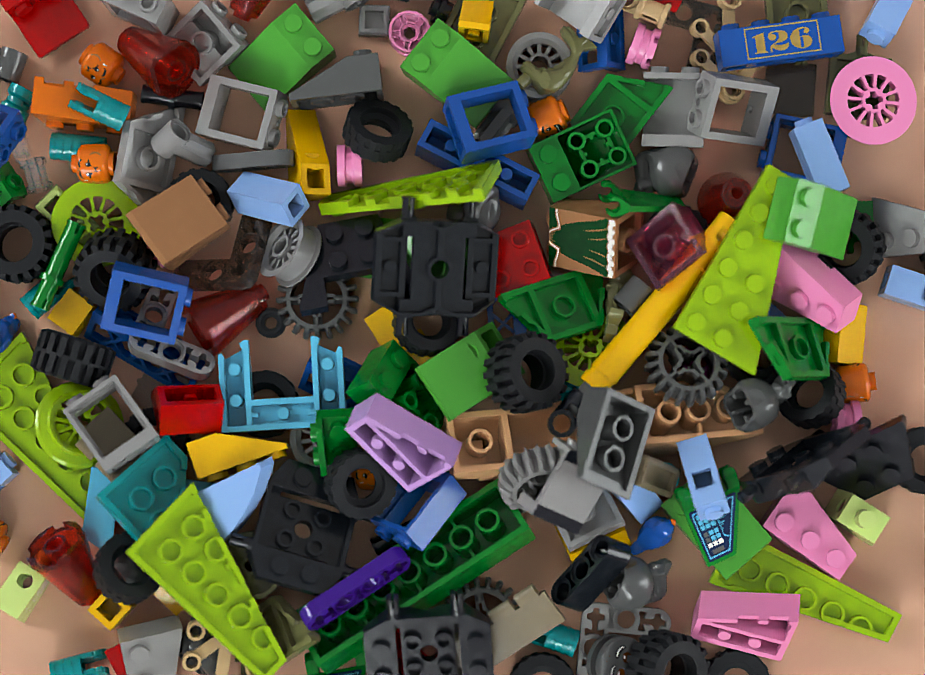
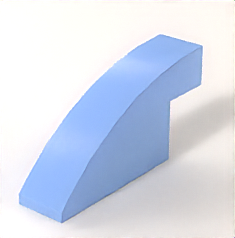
M272 456L198 492L224 542L230 539L232 532L237 533L245 525L257 508L273 470L274 460Z

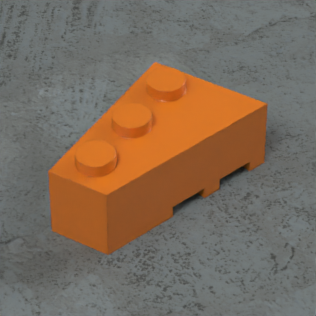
M34 77L30 113L41 122L46 123V128L64 130V125L76 126V131L94 133V129L97 128L106 129V134L121 136L123 125L120 131H117L68 107L70 100H78L92 108H95L98 102L81 94L76 89L77 86L74 85V82L64 80L63 84L46 83L44 81L45 77ZM97 85L91 87L130 106L131 108L125 120L135 118L138 96L133 91Z

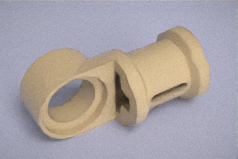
M627 0L622 10L633 14L634 19L638 20L641 18L657 25V28L662 30L672 5L668 3L664 5L654 0Z

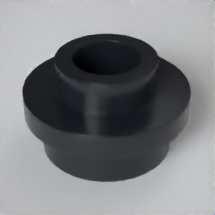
M433 0L428 10V14L431 15L430 22L434 23L439 18L445 23L454 3L448 0Z
M276 308L263 309L256 318L258 332L266 338L280 336L286 328L283 324L286 319L285 315H279ZM271 317L277 320V325L273 329H269L266 326L267 319Z

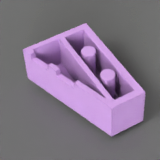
M375 393L354 407L345 427V430L408 493L453 468L462 446L460 441L378 393Z

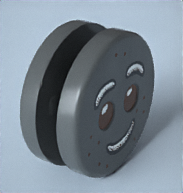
M606 634L600 637L591 646L587 656L586 667L588 675H625V668L629 666V662L626 661L627 656L633 652L631 649L632 645L639 642L631 637L618 634Z

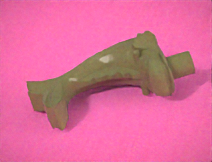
M563 26L560 33L570 48V56L553 68L548 67V69L545 67L538 68L530 61H525L520 67L522 75L516 79L520 89L524 90L531 84L539 95H549L557 92L573 75L581 53L594 51L597 46L586 37L579 38L569 26Z
M628 269L615 279L609 278V282L604 287L606 324L603 342L610 343L618 333L619 324L625 310L619 307L613 298L634 275L631 269Z

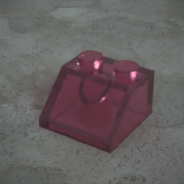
M671 202L626 240L656 290H661L707 252L705 231L689 207Z

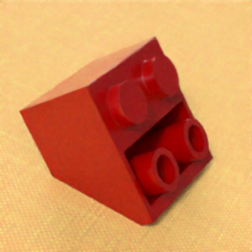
M220 384L156 386L151 391L150 397L159 435L221 433L224 400Z

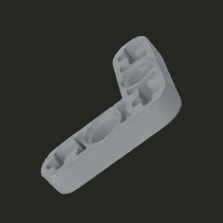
M151 286L135 322L165 328L176 303L178 292L169 290L162 304L158 300L160 291L163 289ZM149 311H157L162 316V320L158 323H151L145 318V314ZM129 335L128 350L137 358L200 381L206 380L213 373L215 358L211 352L177 338L175 345L147 339V344L145 343L143 347H140L137 344L141 338ZM156 342L160 343L157 354L153 352ZM173 347L179 351L180 356L174 360L167 359L163 355V350ZM187 353L190 356L187 360V364L185 365L182 363L184 362L185 354ZM199 360L205 361V366L201 370L196 368V363Z
M593 602L581 613V634L578 644L576 675H587L586 664L582 665V659L587 660L588 656L584 651L585 642L592 638L599 639L602 637L596 633L585 634V628L592 630V620L587 618V614L593 613L594 608H599V613L604 615V619H600L597 622V630H603L602 636L609 632L648 635V631L654 630V627L650 624H643L644 630H638L641 622L640 611L645 612L644 619H654L655 614H660V619L665 621V625L659 626L658 631L659 629L670 630L671 618L662 609L641 607L635 610H628L634 614L635 621L631 627L623 628L619 626L617 621L618 615L623 610L615 609L609 603Z

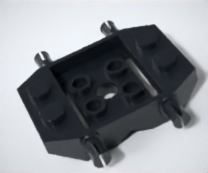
M402 196V213L400 218L374 230L371 300L395 313V335H408V318H412V316L443 315L457 317L455 335L468 336L469 318L476 317L495 303L499 234L478 222V218L475 217L476 201L463 202V216L461 219H428L414 216L416 197ZM408 236H411L412 253L409 298H404ZM443 260L446 265L445 272L441 276H433L431 273L433 263Z
M861 417L860 420L850 426L828 432L818 429L812 435L786 446L778 445L766 452L767 457L765 459L758 460L749 465V472L739 479L742 490L737 493L738 500L745 504L750 499H753L757 504L788 494H800L815 490L842 460L853 451L868 446L872 437L869 431L871 421L867 417Z
M288 459L268 481L252 536L248 537L232 532L228 545L246 549L245 553H247L255 579L317 597L329 590L338 580L342 581L343 578H347L358 570L357 568L347 566L345 563L354 525L357 522L355 518H349L340 511L337 513L280 496L281 492H285L334 507L329 502L328 495L325 493L324 477H321L319 467ZM348 477L346 481L347 492L353 498L359 499L354 478ZM366 518L362 519L363 521L372 523L370 520ZM296 524L307 525L310 529V536L308 538L298 537L295 533Z
M457 588L458 600L455 598V589H451L449 591L451 604H441L427 610L399 607V595L393 593L394 605H392L391 593L385 596L387 609L363 627L367 675H399L395 628H400L404 675H458L454 634L455 623L459 624L462 675H494L490 618L470 605L463 603V590ZM431 645L436 647L437 652L427 656L422 654L420 650L424 646Z

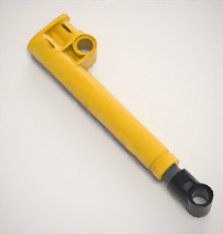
M723 211L718 214L591 364L592 367L584 372L580 377L584 381L578 389L574 387L553 413L550 414L547 420V427L552 435L561 438L570 436L577 428L576 416L585 387L611 388L612 385H615L687 301L734 222V218ZM560 414L567 416L570 420V427L564 433L557 432L553 427L554 418Z

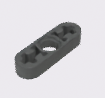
M290 149L212 156V171L216 173L281 169L295 166L294 150Z

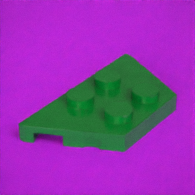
M607 73L570 121V124L574 126L612 108L626 141L630 145L673 88L670 85Z
M571 271L502 293L497 298L499 303L527 329L536 331L537 334H546L547 340L554 339L556 342L599 329L604 324L602 303L605 299V288H603L602 276Z
M756 316L747 320L751 330L783 381H818L830 376V363L828 360L830 343L824 341V330L827 328L806 317Z

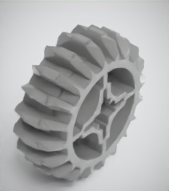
M550 443L545 447H539L536 444L535 448L527 449L524 447V452L513 453V459L504 460V466L499 468L497 482L504 503L508 504L511 510L518 509L521 514L525 513L527 510L517 503L522 491L538 497L564 451L557 446L552 448Z

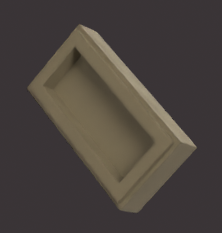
M643 454L634 485L671 498L681 469Z

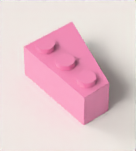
M783 244L771 299L834 333L839 332L855 320L863 294L835 267L830 269L817 257L819 254Z
M810 491L800 494H788L775 499L759 521L761 526L770 535L833 579L840 580L857 556Z
M701 590L693 610L690 636L700 641L781 661L799 623L801 594Z

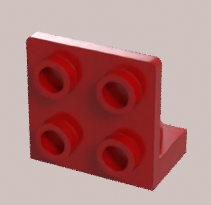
M0 0L4 10L13 18L39 58L45 57L90 27V24L74 0Z
M531 220L523 221L496 232L499 234L495 298H498L502 293L553 277L534 223Z

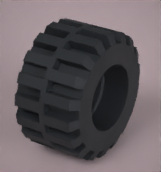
M8 204L7 208L0 206V279L14 284H20V282L27 284L33 282L32 279L34 278L41 279L39 278L40 274L47 269L57 246L52 233L51 222L39 212L27 206H17L16 204ZM24 227L30 231L32 236L31 251L24 259L11 262L3 254V240L11 230Z
M855 210L850 230L857 235L861 242L862 250L859 259L852 265L842 266L837 264L831 257L821 254L817 256L830 269L835 267L853 285L859 284L874 275L878 266L884 260L882 258L883 253L886 252V245H883L885 237L878 228L880 227L876 221L873 222L870 219L871 216L861 213L859 210Z
M113 227L106 228L104 233L100 230L88 239L75 260V266L72 271V275L76 276L73 280L75 287H80L78 293L81 297L86 296L88 298V304L93 306L95 303L99 306L98 310L104 311L111 280V274L105 270L102 262L115 263V261L156 270L158 264L157 260L153 259L154 253L151 249H147V244L143 239L140 241L137 238V233L132 231L131 234H128L124 228H119L115 232ZM124 280L117 313L120 308L124 312L130 311L132 306L136 308L142 299L146 297L151 286Z
M42 329L30 366L38 372L93 388L92 385L98 379L110 375L116 352L104 345L55 330Z
M530 331L500 340L495 343L494 348L489 350L487 354L490 358L485 359L483 365L487 367V371L483 372V379H487L488 385L485 386L487 392H492L493 396L491 399L494 403H501V409L504 411L510 410V413L524 414L553 406V403L559 402L562 398L560 394L565 393L567 389L564 383L569 380V373H566L565 368L569 366L567 360H563L564 352L562 348H556L557 342L554 339L547 340L546 334H537L536 331ZM522 360L526 362L531 372L530 386L524 381L521 373Z
M659 629V631L650 630L648 635L643 634L639 637L638 644L634 643L631 649L633 652L626 659L629 662V666L625 668V675H664L665 668L670 660L671 671L669 675H710L707 672V668L710 667V660L705 659L707 655L705 648L700 647L701 643L697 639H693L692 636L666 629Z

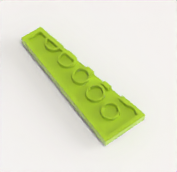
M768 544L727 581L716 569H714L708 580L713 585L734 592L801 594L799 613L885 642H889L902 617L896 611Z

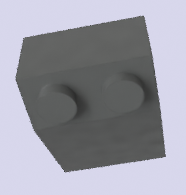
M370 49L354 51L353 56H346L289 94V101L293 109L310 110L351 105L357 101L361 102L363 99H379L384 101L378 53H372Z
M585 387L576 416L577 478L623 499L630 500L656 409L609 387Z

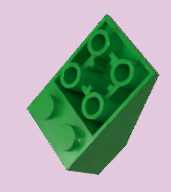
M612 108L533 144L531 148L525 150L535 172L540 174L539 181L550 205L637 164Z
M394 339L371 350L345 393L356 404L378 393L439 430L443 426L445 415L415 371L420 365Z

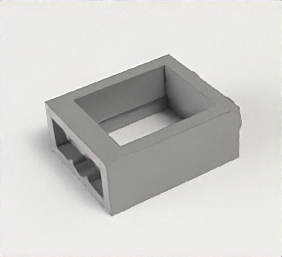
M101 0L113 16L161 38H164L172 30L179 15V11L172 0Z
M702 70L700 79L695 86L696 95L694 103L688 113L687 130L700 138L764 147L780 87L764 79ZM721 86L751 91L740 132L710 127Z
M211 74L195 133L205 138L256 151L273 150L280 141L281 133L279 127L282 118L286 116L288 111V95L276 89ZM231 88L268 97L257 140L219 131Z
M115 374L110 378L106 375L98 379L92 385L94 389L84 396L82 393L75 395L67 401V407L62 410L109 476L161 440ZM117 390L144 430L107 456H104L77 417Z

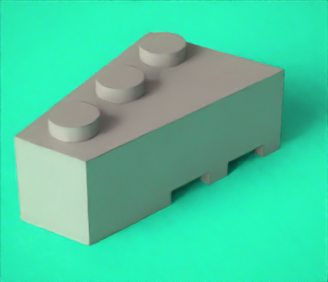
M179 615L117 629L126 675H176L183 631Z

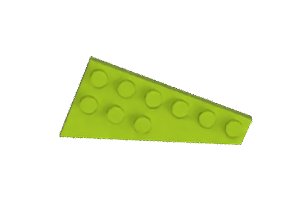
M499 159L359 187L331 193V195L323 198L318 203L321 216L332 215L333 217H338L347 213L402 208V196L416 197L414 210L431 205L485 201L502 172Z
M770 164L765 166L672 327L752 376L756 374L761 344L751 330L747 320L756 316H768L783 245L763 239L777 178L790 177Z
M21 332L7 349L0 353V440L84 519L91 468L78 469L64 466L49 457L41 447L35 432V415L40 402L53 387L46 374L38 372L30 366L34 351L25 333ZM57 411L56 418L68 419ZM55 424L57 431L67 427L66 425ZM66 432L59 436L66 442L71 433ZM74 436L69 445L77 448L75 446L77 437Z
M192 482L125 553L254 675H274L286 662V658L270 627L266 624L254 597H252L245 584L241 572Z

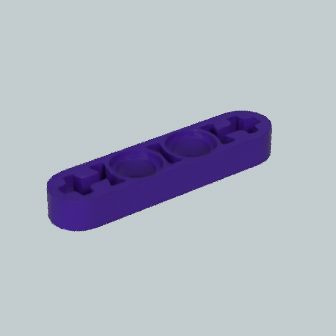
M401 546L390 548L305 605L299 614L301 620L309 630L320 629L405 572L411 564V559Z

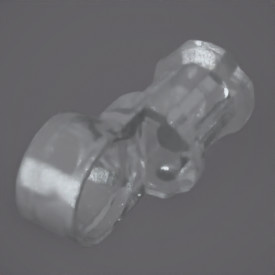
M25 135L12 152L16 162L19 163L20 169L25 172L28 183L26 192L27 194H36L48 191L54 185L47 176L45 168L47 163L46 157L32 156L30 145Z

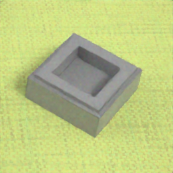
M360 4L359 37L389 38L390 6Z

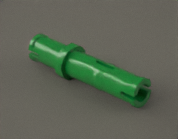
M70 219L67 220V224L45 273L41 272L39 278H42L30 303L31 305L49 312L59 286L63 287L64 285L62 279L86 229L85 226Z

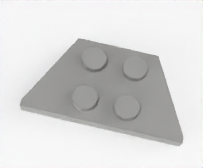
M175 107L174 110L166 109L124 121L112 181L137 206H140L171 186L176 155L169 159L159 156L152 148L151 138L171 119L176 118L183 122L186 108Z

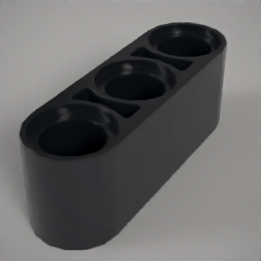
M601 534L595 537L555 581L551 589L552 601L555 604L578 612L585 611L627 566L631 558L630 546Z

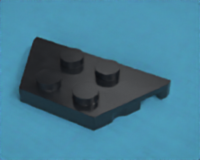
M902 414L869 430L872 437L868 446L853 451L836 465L823 481L866 500L914 478L915 466L914 460L911 457L910 438L907 435L906 416Z

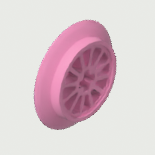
M867 56L850 62L838 73L830 92V107L837 125L850 138L864 144L881 145L897 139L909 128L916 113L917 96L914 84L903 68L889 59ZM865 76H870V87ZM877 78H880L883 82L877 88ZM856 80H859L861 88L854 84ZM888 84L892 91L883 93V89ZM849 90L854 92L859 97L849 96ZM870 94L872 98H878L879 101L878 104L874 105V109L871 104H866V99L870 97ZM892 94L895 95V101L886 100V97ZM848 101L858 103V106L850 109L848 107ZM886 106L895 107L894 113L888 110ZM861 109V113L855 119L851 112ZM881 113L889 119L887 123L884 122ZM867 114V121L865 126L861 124V120ZM874 117L878 124V127H873Z

